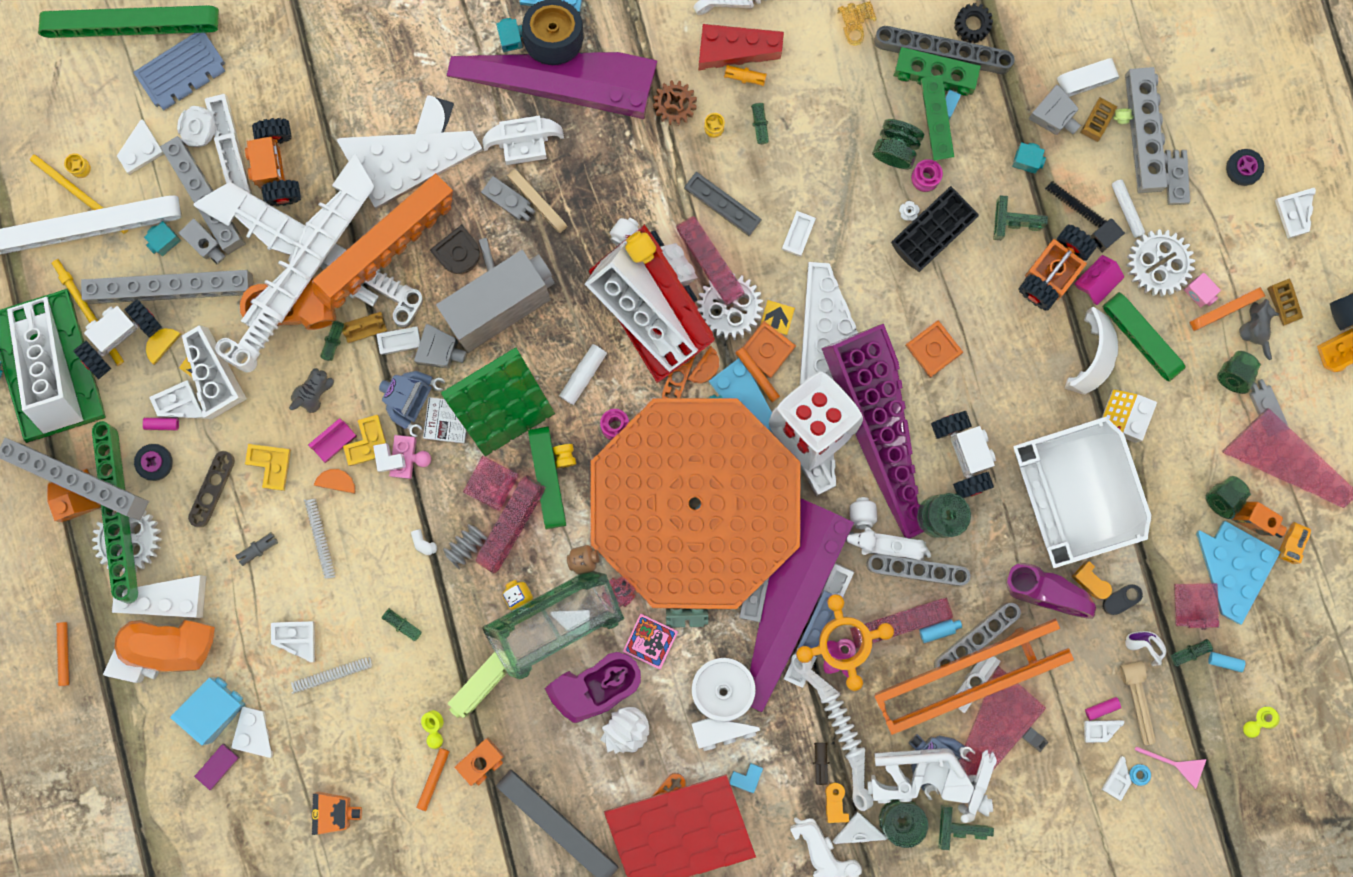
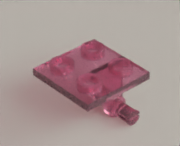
M482 455L463 493L500 512L519 474Z
M1217 583L1174 584L1175 626H1188V628H1201V630L1213 627L1219 628Z

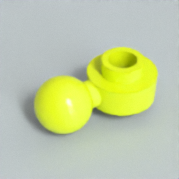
M1272 707L1261 708L1256 715L1257 721L1246 722L1243 726V732L1247 737L1255 738L1260 734L1262 727L1266 729L1275 728L1280 721L1279 713ZM1272 715L1270 722L1266 721V716Z
M431 710L422 716L421 724L430 733L426 739L427 745L432 749H438L443 744V737L438 733V730L443 727L444 721L439 712Z

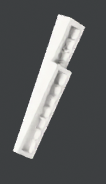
M221 94L205 98L207 110L211 112L215 121L214 141L226 184L231 182L252 194L228 96Z
M835 563L816 606L824 590L843 597L854 571ZM815 656L811 660L812 666L817 658ZM791 661L784 680L803 688L806 679L794 669Z

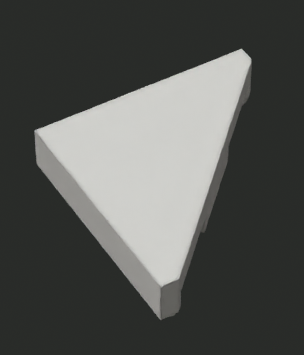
M856 812L832 842L834 844L886 840L887 837L859 812Z

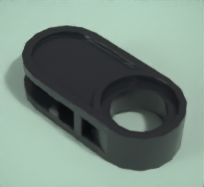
M1133 584L1124 586L1104 599L1102 606L1104 611L1109 615H1118L1141 601L1143 597L1142 589ZM1130 588L1135 589L1137 592L1135 600H1129L1126 596V592Z

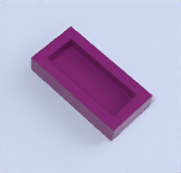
M222 744L194 777L207 789L212 790L240 757L227 745Z

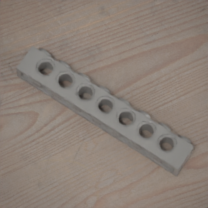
M248 270L81 279L82 300L88 304L134 302L136 299L139 301L241 296L250 286H253V274Z
M4 438L0 446V459L125 516L141 520L149 503L146 499L19 442Z

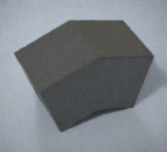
M1028 727L1020 736L1039 752L1048 744V741L1032 727Z

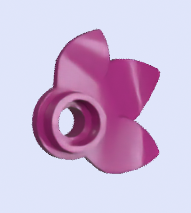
M844 638L838 642L827 641L828 651L834 658L848 659L856 653V645L850 639ZM842 646H847L849 648V652L844 653L842 651ZM824 660L823 667L825 673L832 674L840 671V669L832 667ZM841 670L843 674L848 678V671Z

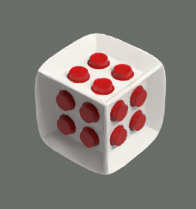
M819 372L791 392L773 410L769 419V427L775 437L801 462V465L808 470H812L839 450L858 431L862 424L863 416L856 404L827 374Z

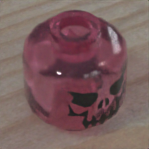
M613 577L605 585L607 588L605 597L617 608L622 606L626 608L636 597L634 594L635 587L624 577H619L618 579Z

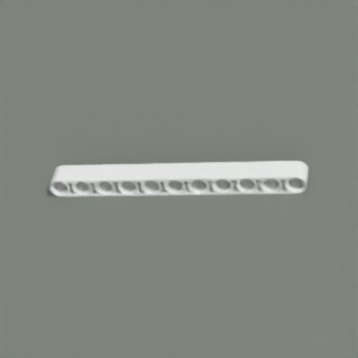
M173 195L2 228L0 229V255L158 224L162 221L178 220L182 217L179 197Z

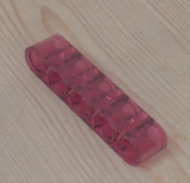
M691 216L676 225L679 235L724 303L729 305L744 296L745 293L740 283L697 219Z
M528 475L521 479L477 555L476 563L493 574L501 568L545 491L544 485Z
M946 597L864 623V625H866L869 631L877 630L879 625L888 623L894 628L893 637L948 620L953 618V614ZM852 627L850 631L857 649L861 647L862 637L858 628ZM873 639L872 644L879 641H883V639Z

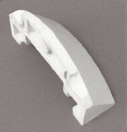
M1095 307L1087 310L1084 321L1089 322L1092 326L1091 333L1099 336V345L1095 358L1086 372L1080 371L1077 377H1069L1064 388L1084 395L1098 388L1109 377L1118 355V339L1115 328L1109 317Z

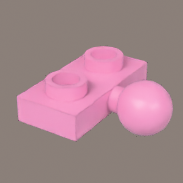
M394 435L392 455L403 454L406 468L391 470L390 477L412 479L414 462L419 467H427L431 463V455L428 452L420 451L415 454L417 438Z

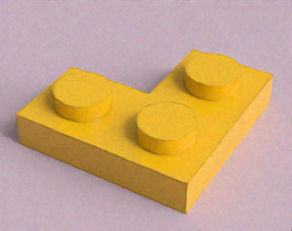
M379 415L358 420L363 440L343 446L348 466L374 460L373 446L386 443Z
M248 444L245 465L265 467L262 488L285 491L291 450Z

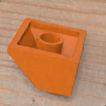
M88 469L82 470L83 472L90 474ZM53 482L47 484V502L54 521L63 523L101 508V504Z

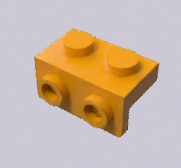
M1353 328L1317 346L1324 368L1332 372H1340L1353 363Z

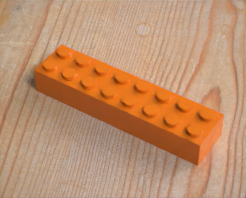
M435 173L312 280L313 294L330 311L335 307L337 309L345 303L346 297L350 294H356L360 290L362 283L372 280L377 274L376 271L378 269L388 266L394 255H400L407 248L406 245L410 241L415 242L426 227L428 229L431 228L441 214L444 216L451 210L453 190Z

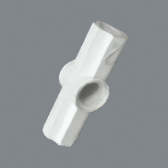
M993 656L976 663L970 673L965 676L964 682L955 694L972 688L970 679L974 676L979 677L980 684L987 682L1001 661ZM972 702L958 709L965 713Z

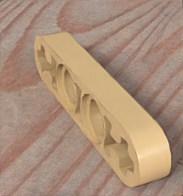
M513 169L507 175L512 184L559 234L568 227L516 169Z

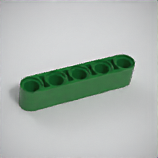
M1118 292L1102 306L1106 314L1166 381L1170 382L1186 368L1178 355L1122 293Z
M549 426L528 430L545 529L566 526V518Z

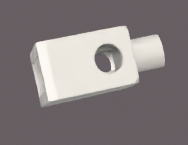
M114 649L103 675L141 683L145 676L155 680L159 672L125 665L118 659Z

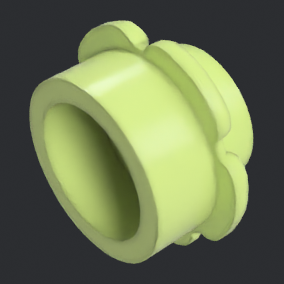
M1128 108L1115 110V116H1113V119L1117 120L1119 124L1130 123V120L1134 118L1132 116V109Z

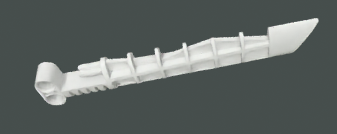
M353 154L332 185L339 192L326 205L321 202L319 203L322 209L306 222L299 242H292L296 249L289 265L279 261L278 264L285 268V270L273 282L266 280L264 283L268 287L255 299H252L251 307L241 320L250 328L239 344L228 338H222L217 342L215 346L216 352L225 361L241 371L251 372L256 368L260 349L265 348L264 343L269 342L268 338L270 335H274L273 330L278 329V323H282L373 190L374 185L356 154ZM231 347V350L228 353H225L226 350ZM248 357L247 361L242 363V360Z
M231 182L194 203L196 208L227 226L236 217L249 229L246 237L250 238L252 234L256 235L268 246V250L273 249L290 255L289 262L296 249L292 242H299L305 225ZM335 244L320 267L323 270L326 269L346 249ZM380 269L376 271L377 274L369 282L365 281L360 285L361 288L356 294H350L349 297L352 299L357 297L373 307L379 296L362 286L366 284L398 303L393 312V319L399 327L409 326L423 303L422 295L418 290L408 285H400L401 281H393L394 277L388 278L387 273H380ZM415 294L419 297L416 304L408 303L407 299L410 295ZM406 312L408 319L405 322L398 321L397 315L399 313Z

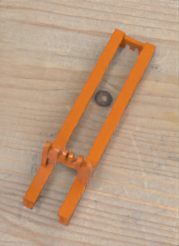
M1056 618L1024 631L1023 627H1020L1005 640L875 693V699L885 717L891 735L1073 661L1074 658L1069 648L1037 661L1029 641L1060 629ZM1017 646H1022L1029 662L1028 665L897 719H890L884 701Z

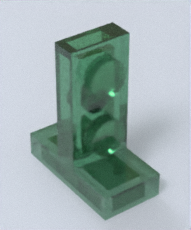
M1000 195L996 200L993 240L1001 241L1005 237L1006 225L1011 229L1029 227L1031 231H1040L1047 225L1048 216L1007 212L1008 196Z
M941 805L938 848L941 850H950L951 833H953V837L966 838V834L975 835L974 838L980 840H987V836H994V828L991 826L952 823L953 807Z

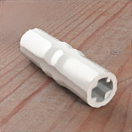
M592 344L559 397L574 405L607 353Z

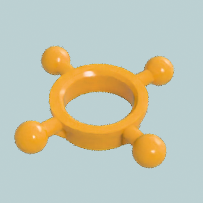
M834 594L828 598L827 604L834 611L835 619L824 626L817 647L801 646L796 652V657L800 662L808 663L812 660L813 656L822 654L825 661L832 667L848 671L849 677L846 680V685L851 691H858L863 686V680L857 675L856 667L860 666L868 658L872 649V640L877 638L889 640L894 635V628L888 623H883L879 625L877 630L869 631L866 625L858 619L843 617L844 599L842 596ZM841 625L855 626L860 631L862 637L859 651L848 659L832 657L827 648L830 633Z

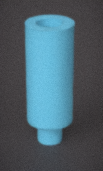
M952 619L921 628L919 633L922 642L928 643L956 634V630L962 628L960 620L953 622Z

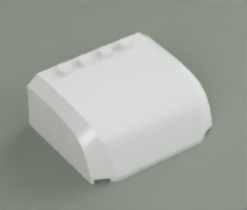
M1107 417L1013 446L1053 568L1148 539L1151 513L1124 433Z

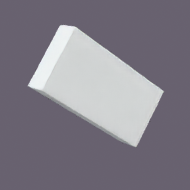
M796 211L782 250L801 257L816 218Z
M418 327L377 334L381 355L418 349L421 341Z

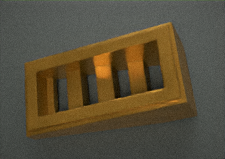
M1099 97L1080 133L1098 142L1118 106ZM1100 104L1111 109L1110 112H1107L1104 109L1100 108ZM1098 111L1106 115L1107 118H1103L1102 116L1096 114V112ZM1093 118H1096L1103 122V125L1094 121ZM1092 124V125L1098 127L1100 130L1097 131L1096 129L1090 127L1089 125Z
M1290 278L1267 288L1283 326L1303 318ZM1284 288L1285 292L1279 294L1278 290ZM1288 296V300L1281 302L1282 297ZM1291 303L1292 307L1284 310L1283 306ZM1292 311L1295 312V315L1286 317L1287 313Z

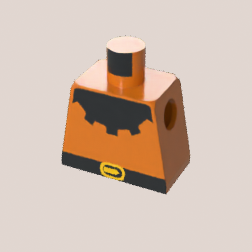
M1240 501L1231 519L1262 536L1275 535L1282 538L1287 531V528L1281 525L1283 517L1259 502Z
M323 792L313 793L312 835L346 830L350 828V820L362 819V807H350V797Z

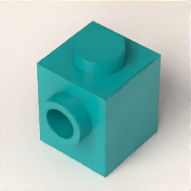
M505 18L496 23L503 53L523 48L521 37H523L522 25H517L516 19Z
M1021 143L1017 148L1012 167L1035 174L1045 164L1046 157L1043 156L1045 150L1034 143Z
M164 221L159 225L151 227L147 231V235L144 236L149 242L146 246L153 254L157 252L161 256H164L181 241Z

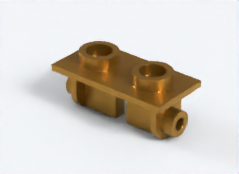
M382 312L342 324V332L346 336L347 343L387 331Z

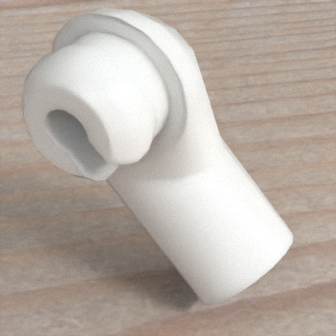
M421 529L411 532L414 547L417 551L424 555H431L437 551V546L434 542L429 543L423 540Z

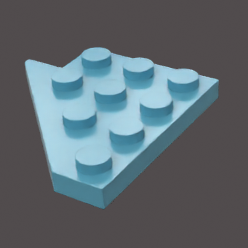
M1223 521L1214 538L1200 530L1197 531L1196 535L1221 615L1242 625L1280 551L1234 525Z

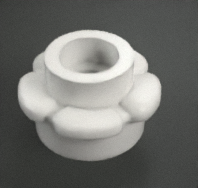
M907 201L900 206L899 212L902 219L913 221L918 217L917 214H919L920 209L914 202Z

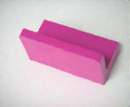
M1101 255L1074 284L1079 290L1087 293L1094 304L1098 305L1124 279V275L1116 261Z
M339 418L310 442L308 446L326 463L342 450L344 445L354 440L357 435L344 420Z

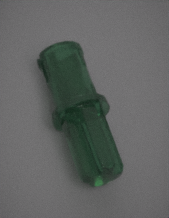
M755 103L751 106L754 119L752 126L755 127L757 143L763 145L769 142L768 121L765 117L764 103Z
M338 320L332 323L329 335L324 338L325 345L320 354L322 359L326 361L333 360L336 348L341 343L339 338L344 323Z
M390 608L382 616L383 620L396 628V632L400 631L411 640L417 641L421 636L422 632L409 623L406 617L402 618Z
M1205 639L1195 645H1187L1186 649L1172 654L1171 661L1174 666H1179L1190 660L1196 661L1197 657L1213 651L1212 644L1208 639Z

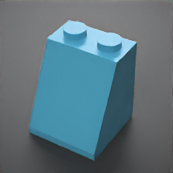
M209 677L170 718L200 745H207L216 740L246 704L242 701L243 697L238 692H231L226 687L228 684L220 677Z

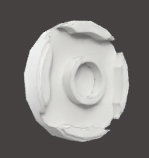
M191 106L187 111L184 110L178 119L177 130L178 134L181 135L183 143L191 147L200 148L212 140L215 133V121L209 110L200 106Z

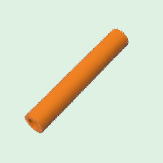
M741 347L737 350L735 354L770 401L774 402L778 399L780 395L745 348Z
M67 622L56 623L58 686H68Z
M439 749L416 808L422 811L427 810L449 755V750Z

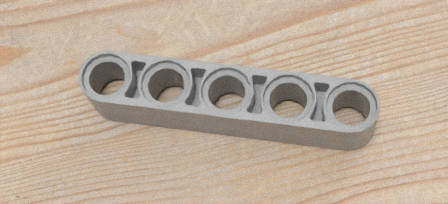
M881 554L869 557L866 562L867 569L874 574L954 586L965 585L970 580L969 570L961 566ZM874 558H878L882 562L879 570L874 569L871 565ZM895 561L902 564V571L900 573H896L892 569ZM916 564L921 565L923 568L921 576H917L913 572V567ZM937 567L941 568L944 572L941 579H937L934 576V570ZM958 570L964 573V580L962 582H958L955 579V573Z
M1014 603L1001 605L939 655L934 661V668L939 667L943 659H947L949 662L959 659L956 654V649L959 646L965 648V656L982 649L1018 620L1021 614L1019 606ZM1007 607H1012L1014 610L1012 618H1008L1005 615ZM991 620H995L998 623V628L994 632L989 629V622ZM975 633H979L982 636V641L978 645L972 640Z

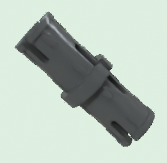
M270 532L259 541H253L250 543L251 546L236 554L237 560H240L239 563L244 566L255 557L262 556L263 552L270 547L278 544L276 538L272 539L275 537L274 534Z

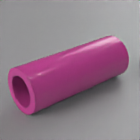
M144 417L143 429L178 431L179 419Z
M1114 697L1086 708L1085 713L1089 721L1121 709V704L1118 698Z

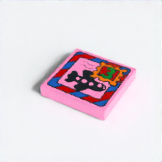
M640 614L623 652L661 670L678 631Z

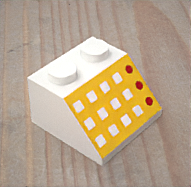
M1113 389L1102 418L1107 417L1124 433L1125 439L1138 443L1143 441L1157 402L1138 394Z

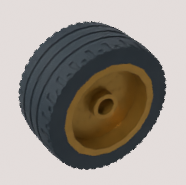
M544 0L531 6L525 13L522 22V36L526 51L534 60L548 65L564 64L575 58L582 48L584 39L583 22L577 9L568 2L561 0Z

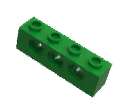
M901 47L893 76L898 77L901 81L908 82L911 80L921 85V78L934 76L931 71L938 70L943 78L944 91L953 90L957 91L958 94L968 96L969 94L972 95L975 91L981 66ZM913 65H918V66H920V67H921V71H919V72L914 71V70L912 69V66H913ZM957 74L961 80L954 81L951 75Z
M942 75L921 78L932 159L935 161L954 157Z

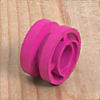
M925 159L920 161L912 172V184L919 191H933L943 177L942 168L934 160ZM923 173H928L931 178H925Z
M620 409L606 411L600 420L601 431L609 440H612L629 423L628 416ZM613 421L621 423L617 429H612L610 424Z

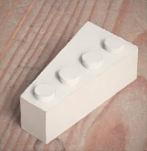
M199 325L182 335L188 362H190L192 368V378L197 387V397L201 403L203 418L214 419L246 400L247 398L227 361L216 352L215 346L217 343L209 328Z
M199 575L138 587L137 600L131 604H126L113 597L112 613L203 618L206 576ZM127 589L123 591V597L127 594Z

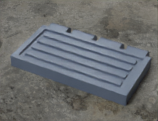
M194 33L133 73L156 107L160 106L164 111L176 103L172 97L176 96L180 101L193 92L190 88L191 85L197 90L210 82L207 77L208 74L214 79L224 73L225 69L222 65L225 62L206 33Z

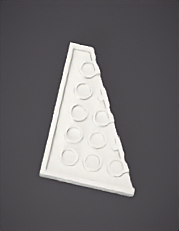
M473 131L337 139L348 161L353 154H356L372 181L374 188L368 197L375 209L422 185L435 173L440 175L483 151Z
M808 263L800 385L819 372H824L833 379L821 348L858 333L829 263Z

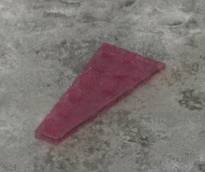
M1269 408L1265 409L1222 450L1226 455L1250 464L1263 472L1298 486L1307 492L1309 491L1342 508H1345L1353 500V487Z
M997 666L992 679L1004 675L1006 672ZM1017 683L984 697L965 743V747L973 749L975 754L972 752L966 754V757L971 760L970 762L963 758L959 760L968 776L977 775L982 753L985 750H988V754H991L993 751L997 762L994 765V770L1046 709L1020 684Z

